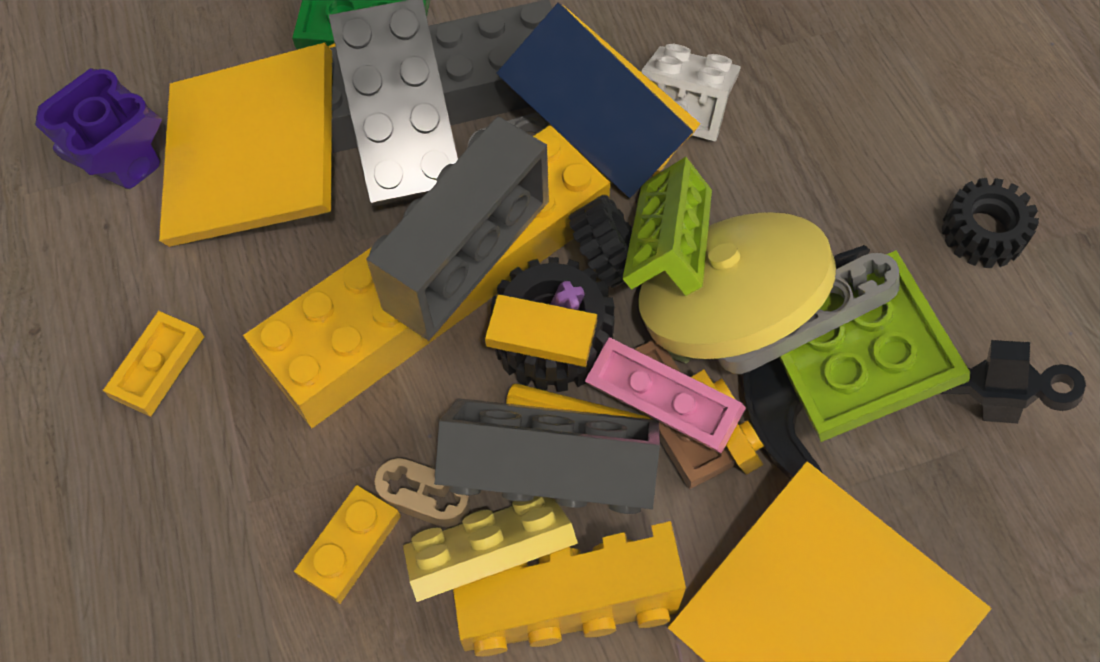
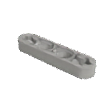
M870 253L836 269L835 281L830 293L839 294L844 298V303L840 308L831 312L819 309L806 323L786 337L746 354L719 358V364L731 373L743 374L752 371L889 302L896 296L900 286L899 267L896 261L883 253ZM874 273L878 278L885 276V283L877 285L873 280L867 281V275ZM848 283H852L854 291L858 290V298H853V293Z

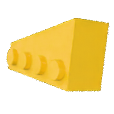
M671 521L651 525L653 537L634 541L627 539L624 532L602 537L603 543L593 547L591 552L581 554V550L569 546L539 557V564L528 567L526 562L454 588L459 637L464 651L474 650L475 656L479 657L492 656L506 652L508 650L507 644L529 640L531 647H543L561 642V634L583 631L584 637H600L614 633L617 624L637 621L639 628H650L670 622L669 615L677 614L686 589Z

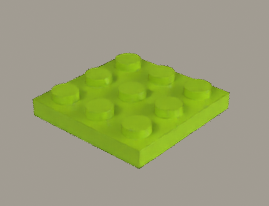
M897 250L886 254L893 258L899 267V291L892 300L778 357L820 442L970 380L969 369ZM870 273L867 275V281L873 280L877 285L885 283V276L878 278L874 273ZM848 283L852 290L853 298H858V290L854 291L852 283ZM830 293L824 304L820 307V310L830 312L837 310L844 303V298L839 294Z

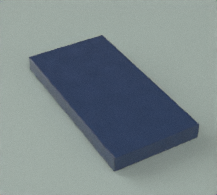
M559 2L496 72L499 77L629 198L638 191L693 133V130Z

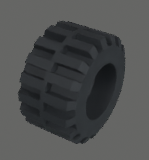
M548 257V263L540 264L538 259L528 262V269L524 271L520 267L510 272L511 282L502 279L497 287L499 295L549 305L560 283L570 281L573 287L581 286L584 290L585 296L578 310L597 314V325L586 367L495 349L498 360L502 359L503 369L509 376L516 372L517 382L528 386L533 381L536 382L537 389L547 391L548 385H557V392L568 391V383L574 381L577 387L586 384L587 373L591 371L608 338L613 339L615 306L613 297H608L609 288L604 280L596 282L597 273L589 267L581 271L579 270V262L569 259L566 265L559 264V257ZM497 296L492 297L491 313H493Z

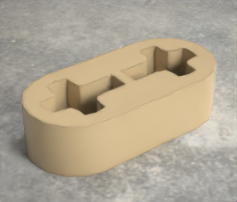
M396 458L381 465L376 472L374 482L380 499L401 513L441 527L456 526L469 513V495L455 493L454 497L458 503L457 507L448 505L444 512L439 511L437 501L427 495L430 493L438 497H445L449 491V486L434 485L435 469L407 459ZM402 474H405L409 485L418 489V491L400 488L395 495L388 482L390 479L398 481Z

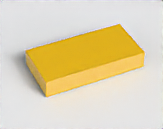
M498 294L485 337L486 347L586 367L597 325V314Z

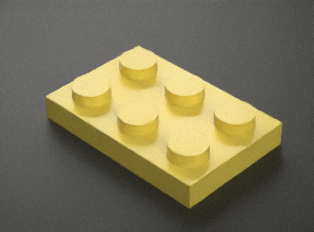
M534 496V499L530 501H513V506L495 513L492 510L477 511L466 516L462 520L463 524L444 531L441 528H430L419 532L412 537V542L403 545L409 580L416 601L419 602L578 544L572 523L559 504L555 502L554 498Z

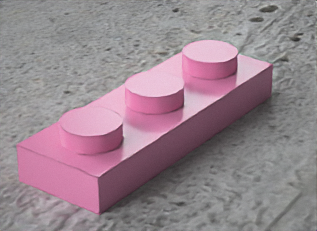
M610 337L585 380L590 386L720 454L746 409L743 403Z

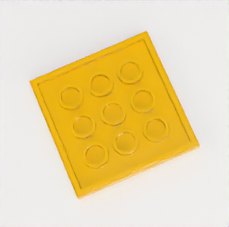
M325 43L170 83L160 242L171 247L331 212L332 50Z
M807 461L670 624L668 629L705 662H949L992 608Z

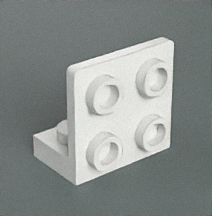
M667 44L665 47L660 46L644 66L641 73L701 123L693 133V136L716 142L728 96L739 76L741 67L732 64V60L726 56L709 54L707 57L691 54L689 48L678 44Z

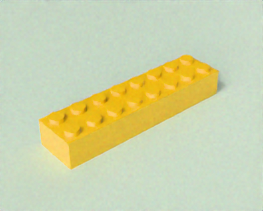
M551 125L534 135L533 137L547 144L549 202L430 341L382 310L366 260L371 248L245 333L243 337L257 361L312 429L493 296L497 295V287L502 279L511 282L510 272L520 267L524 271L528 269V262L538 259L539 263H541L574 239L572 234L574 231L569 224L571 221L569 215L601 195L610 197V182Z

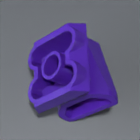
M88 69L38 106L35 126L55 143L53 145L55 154L62 160L82 168L89 175H97L126 189H131L153 173L160 165V160L151 142L162 119L148 108L141 96L131 93L119 82L116 75L109 70Z

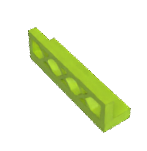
M686 156L647 180L641 186L622 278L631 290L663 271H666L685 296L703 287L712 189Z

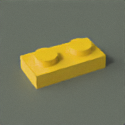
M158 310L103 391L109 398L151 417L203 340L204 335L199 328Z
M705 369L691 377L735 399L724 380L721 378L713 382ZM748 420L740 425L738 423L726 446L738 466L747 475L764 465L756 452L764 447Z
M356 485L298 564L294 573L341 604L401 518L399 511Z

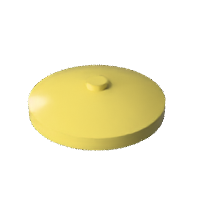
M770 212L729 218L708 227L703 287L685 296L666 271H663L642 284L639 293V311L651 337L658 345L674 354L697 359H719L746 354L786 337L806 323L820 309L829 296L835 281V259L824 232L818 226L802 217Z

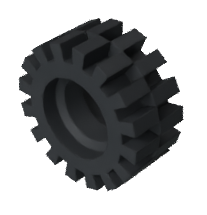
M979 178L976 185L970 181L965 184L962 190L959 189L943 218L945 222L942 226V234H948L945 239L947 246L951 247L955 244L958 246L954 252L957 257L961 258L966 253L971 256L967 263L976 266L979 259L984 260V268H992L996 261L999 267L1007 265L1011 259L1014 261L1020 256L1035 234L1039 218H1034L1038 212L1036 205L1026 206L1031 197L1026 192L1020 196L1015 194L1019 186L1011 183L1009 188L1006 189L1002 187L1003 179L995 178L993 183L989 185L987 178ZM983 213L995 217L1003 224L1006 232L996 233L984 229L975 221L973 214Z
M601 195L569 215L571 220L569 224L574 231L572 234L575 241L579 242L581 246L579 249L582 255H586L588 259L587 263L590 268L596 270L597 277L601 281L604 280L608 287L614 288L625 282L622 278L632 227L629 222L625 221L621 210H617L613 200H609L607 195Z

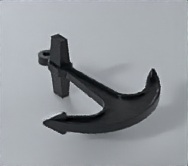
M863 245L835 255L836 269L869 254L870 249ZM991 340L987 359L973 368H968L970 380L939 394H970L983 405V421L1018 424L1023 408H1027L1038 398H1040L1044 405L1057 411H1067L1077 407L1082 401L1086 382L1079 370L1065 364L1053 365L1040 374L1030 364V342ZM779 358L744 373V396L754 430L764 445L765 452L774 464L791 480L807 461L822 472L820 466L795 433L797 415L803 406ZM1062 382L1069 385L1071 391L1059 393L1051 385Z

